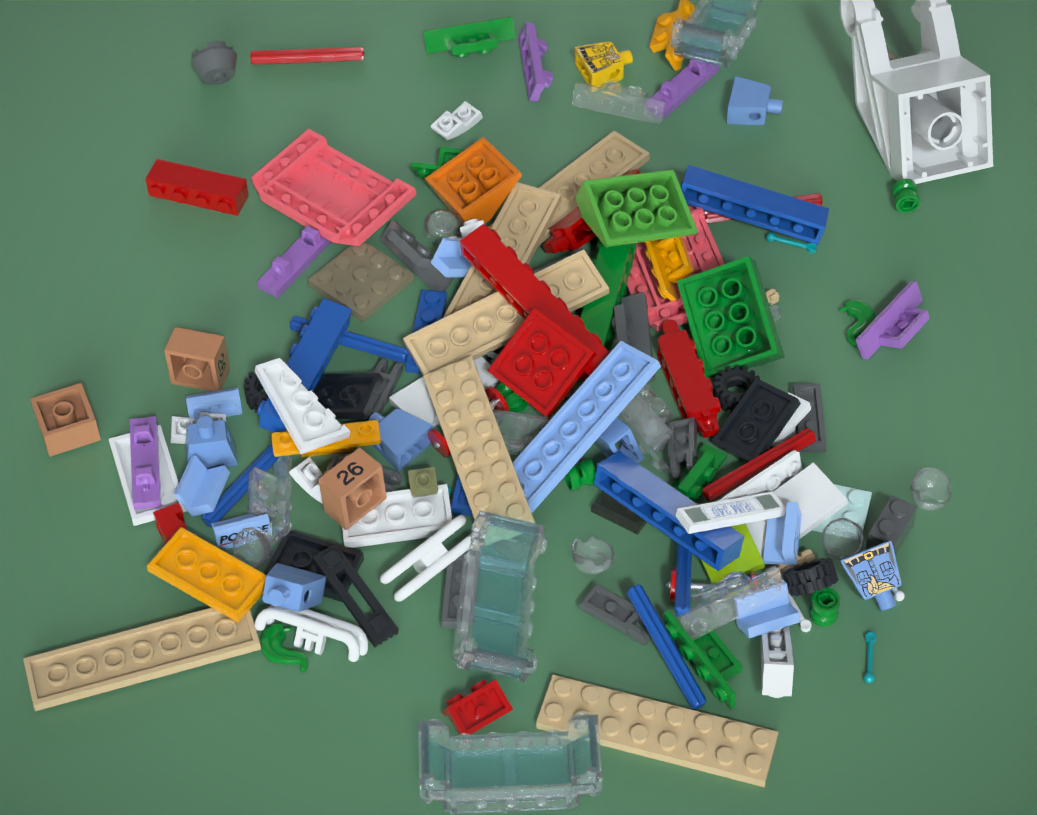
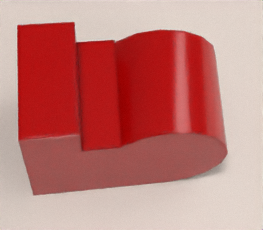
M179 502L153 512L156 528L164 544L172 538L180 527L186 529L183 510Z

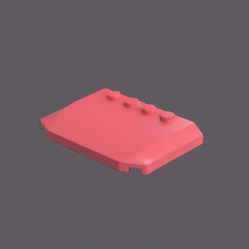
M307 129L251 177L252 183L262 202L301 225L318 230L320 236L332 243L360 246L416 196L414 187L398 178L392 182L328 146L326 138L311 129Z
M688 205L698 233L697 235L682 236L694 269L693 273L684 278L725 264L705 220L704 210ZM644 242L636 243L637 249L627 289L630 295L641 292L646 294L649 325L659 332L662 331V324L667 319L676 321L677 325L688 323L677 282L674 284L678 299L670 301L668 298L664 299L657 288L659 282L651 270L654 266L646 254L647 245Z

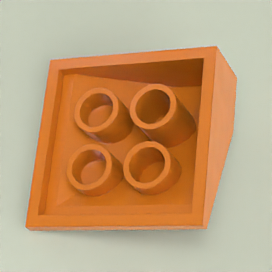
M482 137L427 176L425 180L458 222L464 226V222L472 219L483 220L484 224L490 221L522 174L493 145Z

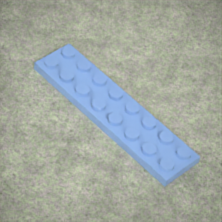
M620 341L515 459L513 465L532 513L657 372L661 365L656 359Z

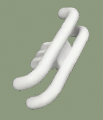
M459 515L380 576L381 583L388 584L412 565L420 573L394 593L395 601L401 602L478 543L480 536L475 532L471 533L449 551L441 543L465 525V516Z
M271 605L267 609L262 610L255 620L254 625L258 631L264 630L266 624H273L275 619L297 626L294 646L301 648L304 639H306L304 649L311 652L316 642L315 654L318 655L323 653L327 637L342 641L348 646V659L351 662H356L360 655L363 656L368 651V639L360 627L309 609L296 612Z

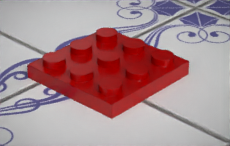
M534 307L487 371L543 415L550 418L597 354Z

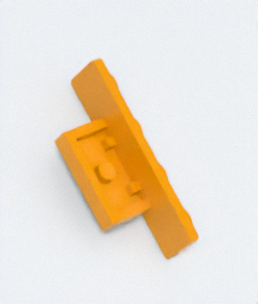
M680 0L677 11L664 13L657 17L649 45L653 53L666 49L665 56L675 71L681 68L694 15L696 14L695 6L689 0Z
M683 237L663 239L660 242L659 240L644 242L648 248L646 254L654 266L651 268L652 273L659 282V286H657L659 293L664 299L668 298L670 301L677 300L678 296L674 284L694 272Z
M371 420L341 424L350 430L348 438L302 453L301 456L303 458L355 451L354 447L380 444L381 438L378 421ZM288 431L271 434L275 457L300 454Z

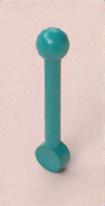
M772 232L766 235V239L769 242L777 241L805 248L809 253H814L817 249V245L812 242L805 244L778 237Z
M867 632L865 635V641L868 643L867 673L863 678L868 684L873 683L875 680V676L872 673L873 644L876 642L877 636L874 632Z

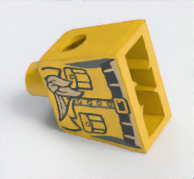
M611 42L575 47V66L591 92L622 80L624 77V65L633 62L630 50L618 52Z

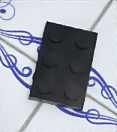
M380 373L323 374L313 393L318 397L319 403L325 409L329 408L335 414V419H367L384 380Z
M756 378L715 435L712 443L714 446L747 463L770 449L801 403L798 398Z
M287 530L264 573L267 575L276 563L321 575L313 564L312 557L334 544ZM337 545L358 572L364 560V554ZM341 573L337 578L348 591L352 582L345 573ZM325 582L323 596L342 602L331 585Z

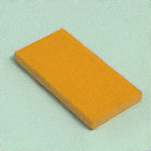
M182 527L147 565L150 573L238 623L264 593L267 576Z

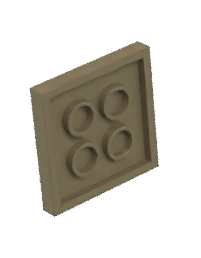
M364 241L360 246L350 245L308 279V286L328 300L351 308V315L363 323L414 281V273Z

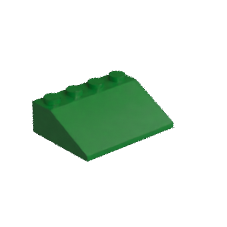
M750 256L677 281L697 353L704 364L706 378L714 377L716 374L719 375V371L722 369L726 372V367L728 366L733 370L735 365H739V369L743 370L744 366L749 369L785 358L757 262Z

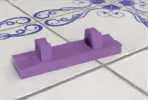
M526 22L519 35L518 42L529 101L538 102L544 88L550 87L553 74L543 70L541 57L544 56L548 48L547 42L537 39L534 23Z
M704 54L698 57L694 56L685 69L670 82L665 81L661 85V89L645 103V109L665 119L720 70V63Z
M306 226L302 230L301 237L281 257L277 256L272 261V267L257 281L258 289L279 298L331 242L320 236L318 230Z
M152 416L129 419L134 510L162 507L157 418Z

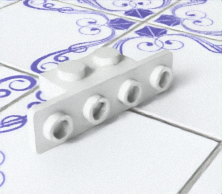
M793 450L744 484L721 496L719 501L774 492L803 470L799 452Z

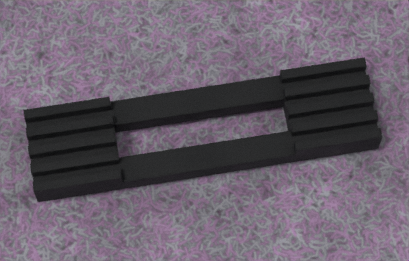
M337 544L312 557L313 564L321 575L326 576V582L337 593L374 648L378 644L381 645L383 641H387L389 637L392 638L394 634H398V627ZM341 573H345L374 612L368 617L364 615L337 576L339 577Z

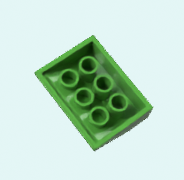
M674 170L583 181L575 197L582 218L605 247L697 235L698 233Z

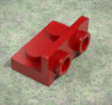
M484 679L470 688L473 693L464 698L460 693L446 701L448 707L441 712L444 716H449L462 740L513 710L496 679L490 683H487Z

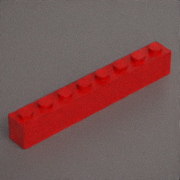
M483 223L460 240L461 254L524 320L535 307L597 354L580 376L585 382L609 355L611 350L608 351L602 345V341L594 332L590 333L585 328L584 322L578 315L573 316L566 303L560 297L556 298L551 293V289L545 281H539L534 276L532 268L527 263L523 264L518 259L512 247H506L501 242L500 236L494 229L490 230Z

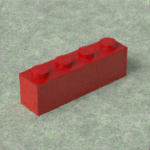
M160 159L155 161L145 178L149 196L238 216L249 197L247 180L244 178Z

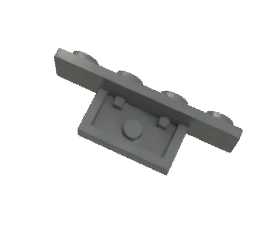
M392 220L380 240L433 291L445 292L454 277H445L431 264L434 257L431 251L424 245H421L412 233L405 230L397 221Z
M641 292L621 298V305L614 306L615 317H612L613 328L617 333V338L614 339V346L616 347L620 341H623L653 358L646 294ZM655 374L649 379L648 382L655 380Z

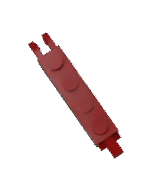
M638 169L627 172L624 176L641 173ZM576 207L549 228L552 237L543 244V247L548 254H555L558 251L575 250L586 244L596 234L582 218L579 207Z
M667 319L662 324L663 332L658 339L657 359L682 419L695 418L697 429L703 438L715 436L719 431L717 415L721 412L719 399L712 394V383L709 377H705L702 359L697 358L694 340L689 339L686 330L680 331L676 321Z

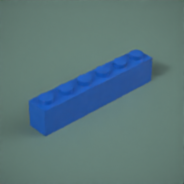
M688 165L680 187L688 205L810 243L819 244L826 228L829 208Z
M323 298L319 307L315 306L310 315L311 322L309 325L305 324L299 337L301 339L300 342L293 344L289 354L290 360L288 363L284 362L302 380L301 384L308 391L314 392L346 333L352 314L351 308ZM268 397L267 401L262 400L257 411V415L260 416L259 427L273 433L287 431L270 398Z
M618 451L598 463L594 481L595 486L717 571L740 556L744 536L728 526L688 534L676 518V512L678 508L698 504L622 452Z

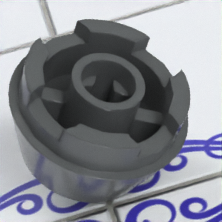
M214 41L206 43L207 48L200 51L195 49L193 51L192 67L204 83L211 85L220 84L234 77L237 54L232 46H226L224 41Z

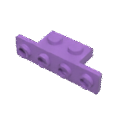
M910 281L857 337L856 343L862 359L868 360L880 346L902 349L930 319L927 310L916 309L923 300L916 281Z

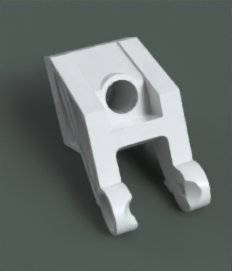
M840 0L842 24L852 40L855 104L891 177L896 181L911 179L915 184L993 167L990 75L960 55L951 5L946 0H916L911 10L915 19L921 23V51L917 55L889 61L881 25L883 17L880 15V11L875 8L874 1Z

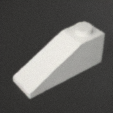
M787 626L761 634L762 695H769L773 698L791 696L794 663L790 627Z

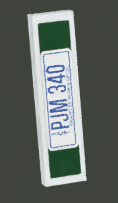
M767 492L678 508L676 518L688 534L782 517L785 515L786 507L774 492Z

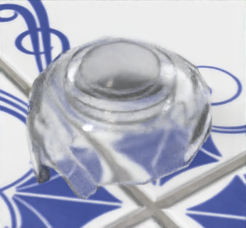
M436 209L431 211L423 222V236H428L434 244L441 243L443 238L460 234L461 222L453 212L447 209Z
M933 467L921 468L914 476L910 485L912 501L921 509L928 511L944 508L952 495L949 488L950 478L939 469Z
M839 518L830 521L822 532L821 542L826 553L835 559L841 560L862 550L864 535L858 523L847 518Z
M257 527L242 529L236 535L233 543L235 557L255 569L265 565L271 559L274 551L270 535Z
M591 536L587 541L582 542L580 538H576L571 545L573 563L584 574H600L607 571L614 563L615 554L613 546L605 540H599Z

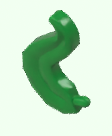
M852 299L845 302L844 307H840L839 311H847L849 316L856 319L857 322L846 331V339L851 345L857 346L856 338L873 322L875 313L862 300Z
M272 624L264 629L260 644L262 654L268 661L277 664L300 665L301 672H305L308 669V659L304 653L285 649L282 646L283 641L286 639L285 633L291 632L292 627L283 628L282 624Z

